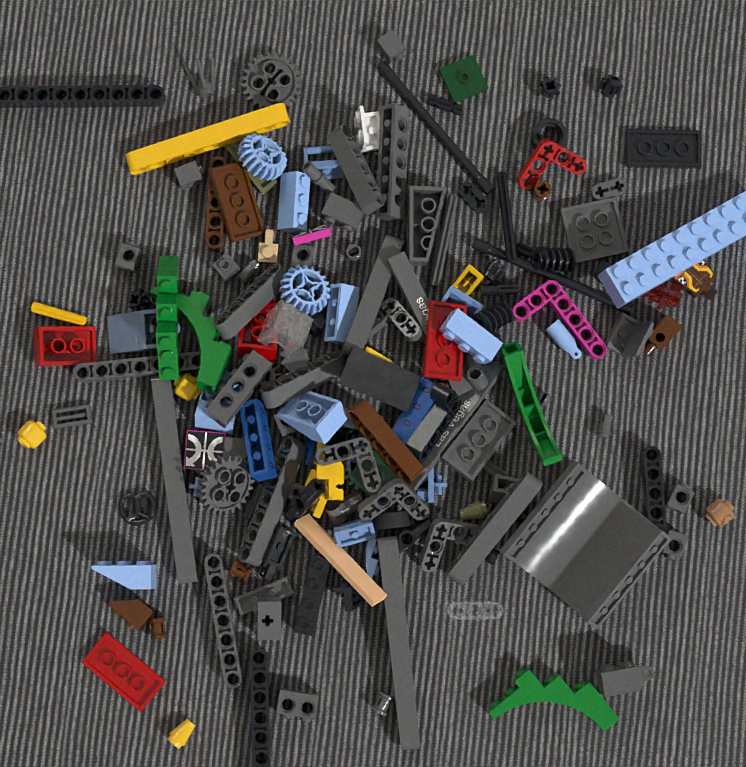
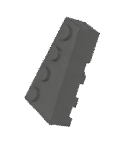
M409 186L406 190V256L411 266H425L429 261L447 187Z

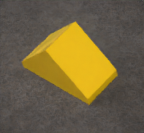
M469 264L452 286L469 296L482 282L484 276Z

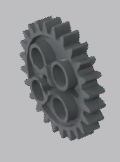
M267 52V57L265 58L260 54V60L254 57V64L247 63L250 69L243 70L247 76L241 77L242 81L246 82L241 84V87L246 89L243 92L244 96L249 95L247 102L253 101L252 107L255 108L259 105V109L278 103H284L290 109L289 102L296 103L294 96L300 97V93L297 90L302 89V85L297 84L302 82V78L297 77L301 74L300 70H295L297 64L290 65L291 58L285 61L284 54L278 58L277 52L274 53L273 57ZM269 66L275 68V71L271 74L265 71ZM283 78L290 80L287 85H282L280 81ZM275 80V85L271 84L269 86L268 81L273 82ZM262 81L264 84L261 88H256L254 83ZM267 89L265 95L261 96V93ZM276 92L278 97L275 100H271L268 98L270 93Z
M224 453L223 458L218 455L216 462L211 459L210 467L205 465L207 471L200 473L203 475V479L197 480L201 485L197 486L196 489L200 491L197 497L200 498L199 503L203 505V508L212 514L216 513L220 516L222 513L228 515V511L234 513L235 507L240 509V503H246L245 497L251 496L248 491L254 489L250 484L255 482V480L251 478L248 461L243 457L236 456L233 453L230 456Z

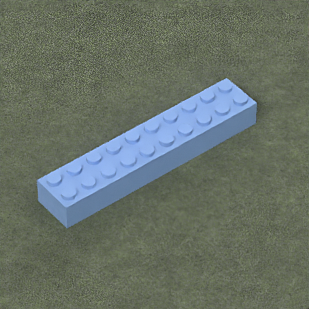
M746 191L602 271L598 278L616 308L622 307L745 237Z

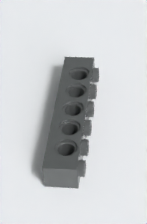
M396 103L383 105L380 108L377 185L385 204L376 210L375 218L389 222L405 220L409 108Z

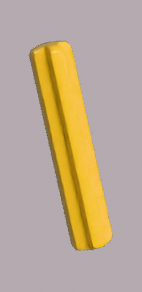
M33 302L31 306L33 313L79 326H85L87 322V317L37 302Z

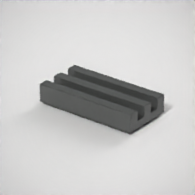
M90 404L51 410L54 429L93 424ZM86 409V413L67 415L61 417H57L56 415L58 413ZM82 417H87L88 419L63 424H58L57 422Z

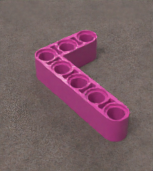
M547 281L513 307L514 321L523 322L546 304H549L590 359L599 360L605 356L607 352L605 343L557 281ZM553 286L555 294L547 293L546 287ZM531 298H539L540 305H533L531 303ZM558 301H564L567 308L565 310L560 309ZM522 308L525 311V316L519 317L516 314V309ZM570 316L577 317V325H573L570 323ZM582 331L589 333V340H584L581 337ZM594 346H598L601 349V355L593 353L592 349Z

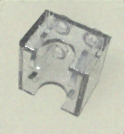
M281 299L268 312L257 341L265 346L272 342L280 344L284 348L280 355L290 360L304 348L314 319Z

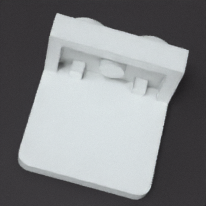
M363 105L359 106L358 111H355L354 127L358 128V135H356L357 144L361 147V152L379 151L380 113L379 111L364 113Z

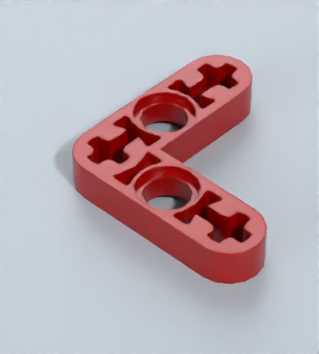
M546 138L539 142L519 173L517 181L523 189L528 190L535 186L550 161L576 175L585 172L587 163L578 154ZM544 146H550L551 149L545 151ZM562 152H566V159L563 161H559L558 155ZM535 160H541L542 164L539 168L535 169L532 167ZM573 160L575 163H580L581 166L575 167L570 162ZM529 177L530 181L524 183L523 179Z

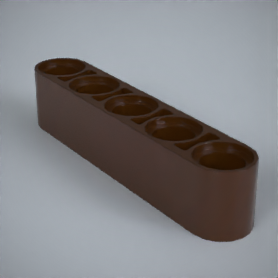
M217 156L210 161L209 169L214 168L216 164L227 165L224 158ZM209 175L205 241L209 249L216 252L220 251L224 246L225 225L219 207H212V203L217 198ZM214 219L221 220L218 226L214 227L211 225ZM214 237L220 239L217 245H211L210 240Z
M360 399L347 411L350 421L399 478L410 484L423 471L421 463L368 401Z

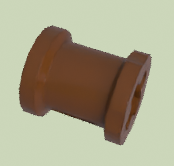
M547 181L537 182L532 195L537 201H544L551 193V185ZM540 188H544V194H540Z
M236 559L229 575L243 579V582L247 583L254 567H247Z
M166 617L149 619L152 631L150 639L168 637V634L165 633L164 624Z

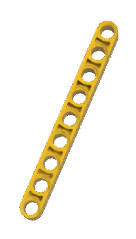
M278 103L131 151L125 157L130 174L136 175L223 147L226 143L229 145L238 142L252 133L262 134L284 127L290 123L285 104Z

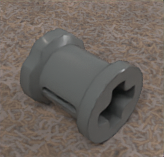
M380 690L379 697L376 703L371 706V709L386 716V711L391 701H394L395 698Z

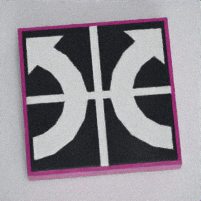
M328 224L291 234L294 245L332 235Z
M187 430L184 469L207 470L205 465L210 467L211 459L216 462L218 455L223 458L226 433Z

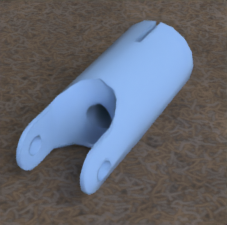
M559 319L546 329L560 349L568 352L574 359L581 357V352L576 346L575 338Z

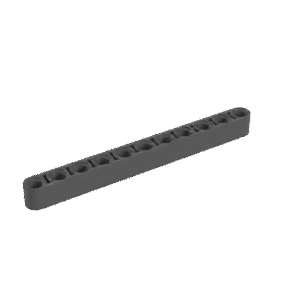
M159 375L151 376L177 579L179 584L199 582L173 381L159 380Z
M397 536L377 538L382 586L383 591L387 594L384 603L401 750L421 748L398 541Z

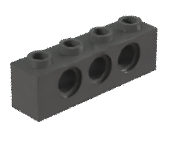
M254 350L242 358V365L231 372L229 375L231 379L227 384L223 383L217 391L219 394L215 399L211 398L205 406L207 408L206 415L223 428L227 427L272 369V363ZM246 370H253L254 375L248 377L244 372ZM238 384L241 385L243 389L239 392H236L232 389V387ZM227 399L231 404L228 407H223L220 404L221 401Z

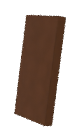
M241 161L208 169L230 243L265 234V228L247 168L242 166L243 162Z

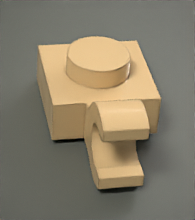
M266 229L265 243H259V263L277 264L279 245L273 244V230Z

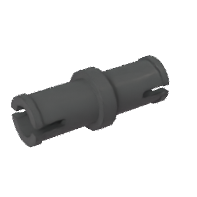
M311 161L303 165L302 170L312 179L315 185H318L327 195L334 191L335 185L326 178V174L323 171H319Z

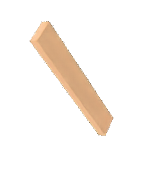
M310 514L295 521L294 526L372 607L386 598L387 594L342 547L338 548L337 542Z

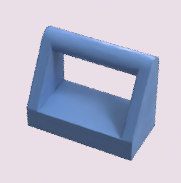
M331 145L304 147V164L308 162V155L334 153ZM338 160L312 162L319 171H323L326 174L327 179L344 178L343 170Z
M452 285L441 300V302L467 305L466 315L471 317V319L473 314L481 311L484 306Z
M356 519L341 525H333L338 548L376 538L372 520L363 521L362 519Z

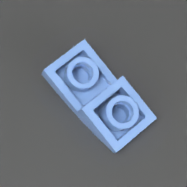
M377 539L368 540L366 549V569L371 579L373 575L377 576L380 565L377 564L378 560L371 558L372 554L376 555L378 550Z

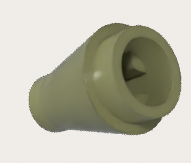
M478 500L459 510L462 521L482 519L489 515L485 500Z

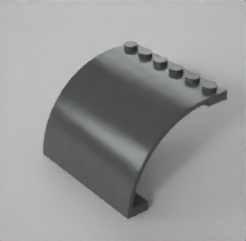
M573 460L501 548L500 552L535 577L583 617L582 619L598 630L672 538L609 489L577 461Z

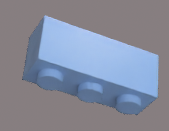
M293 171L281 174L277 230L289 233L307 231L310 177L306 173Z
M343 283L330 284L331 290L327 307L324 341L341 345L345 344L357 313L360 287Z
M458 308L449 313L439 329L446 339L454 341L458 344L460 350L471 354L473 359L480 364L491 362L503 344Z

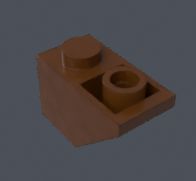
M142 598L114 600L109 603L112 607L110 610L116 616L120 617L121 615L126 619L125 624L132 630L135 628L137 630L141 629L156 612Z

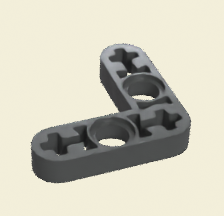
M388 298L381 303L377 316H381V320L373 324L368 339L390 321L410 341L419 340L423 333L419 324L395 298ZM407 316L405 322L398 323L399 317ZM411 326L416 332L412 334L407 327Z
M359 437L327 446L315 453V461L320 466H327L355 458L364 490L368 493H375L380 490L382 485L371 444L366 438ZM359 441L366 445L363 449L364 452H361V449L353 451L355 455H352L350 443H352V447L357 446ZM340 446L347 448L348 454L346 457L338 455L337 449ZM333 448V455L336 460H333V456L327 458L326 462L319 460L321 452H324L325 455L332 453L330 449ZM363 460H369L372 463V468L369 471H365L362 468ZM373 471L375 475L371 476L372 481L377 482V485L374 486V490L372 489V487L367 486V484L370 482L369 476L366 478L364 477V474H370Z
M394 478L379 491L361 502L357 508L359 517L363 521L374 519L396 501L416 520L426 519L430 511L426 502L401 478ZM395 487H401L402 493H400V491ZM380 497H387L386 501L382 503L377 502ZM406 497H414L411 502H404ZM416 506H418V508H419L420 510H423V511H421V512H420L419 510L417 511V510H416Z
M445 518L434 519L430 525L419 558L421 568L425 572H433L438 567L447 539L467 543L472 537L470 533L474 534L480 526ZM441 524H442V525H443V528H440L439 531H438L436 528H437V527H440ZM462 527L460 534H453L455 528ZM432 542H439L437 548L430 549V544ZM431 559L432 563H428V565H426L425 562H429V560Z

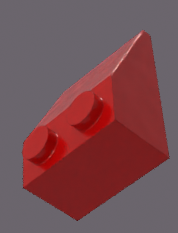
M270 301L239 331L237 359H242L247 353L250 354L254 350L268 361L276 362L281 302Z
M95 326L37 327L33 329L34 367L77 366L82 363L97 362Z

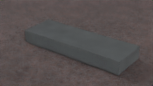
M288 576L236 596L233 599L240 616L253 611V604L257 603V597L281 596V599H284L295 593Z

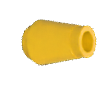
M186 719L169 733L170 736L167 739L180 749L182 745L186 744L195 725Z

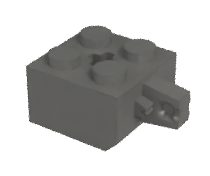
M629 660L618 662V666L603 664L599 666L600 669H595L598 691L604 697L638 692L643 687V682L654 679L652 666H638Z

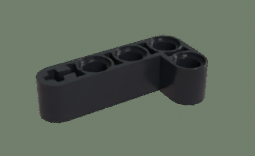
M436 383L431 389L430 398L434 403L405 445L419 462H424L428 458L461 407L462 402L456 391L440 383Z

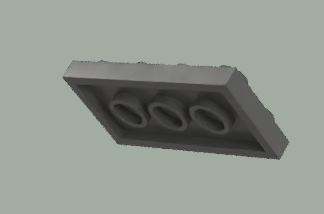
M486 399L440 459L468 481L472 482L517 422Z

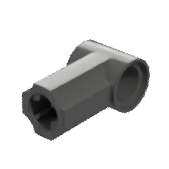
M468 352L464 353L463 365L471 386L478 391L485 389L488 385V379L482 365L476 362L471 354Z
M356 490L346 496L344 500L329 501L325 505V510L333 525H341L346 522L348 515L357 511L358 505L364 500Z

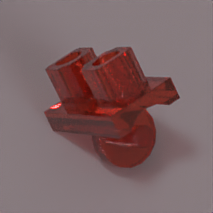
M664 283L644 294L651 297V301L657 303L656 309L659 310L662 305L668 308L669 306L676 307L683 296L680 293L681 286L671 284L669 288L663 286Z

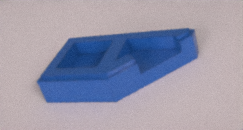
M305 436L303 441L306 444L305 453L307 460L305 462L306 465L313 467L315 462L314 456L317 452V441Z

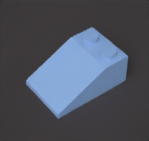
M308 391L288 401L276 414L278 418L311 440L326 444L348 419L347 412L341 401L312 391Z

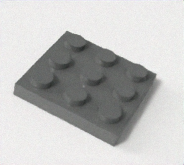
M616 197L560 209L568 248H571L575 254V264L629 252Z

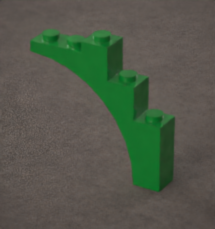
M159 256L157 270L158 294L156 301V346L158 350L159 380H179V256Z
M153 286L150 293L152 302L156 303L158 291L157 287ZM192 291L189 297L184 293L178 292V316L188 324L194 333L201 351L200 369L196 380L197 388L216 394L232 355L231 346L223 341L217 342L219 332L213 325L215 317H207L211 306L210 296L201 291Z
M518 341L502 345L500 353L507 381L514 393L517 410L524 422L529 443L533 450H536L544 466L563 460L536 396L523 349Z
M521 668L514 674L513 682L517 687H510L504 693L505 697L500 701L498 699L493 701L489 705L490 709L488 710L491 717L495 719L504 712L523 704L553 702L581 711L590 717L603 731L609 729L620 719L590 681L586 680L584 682L581 680L574 686L575 690L572 692L560 675L556 674L554 676L551 674L544 680L545 684L542 686L528 668L525 670Z

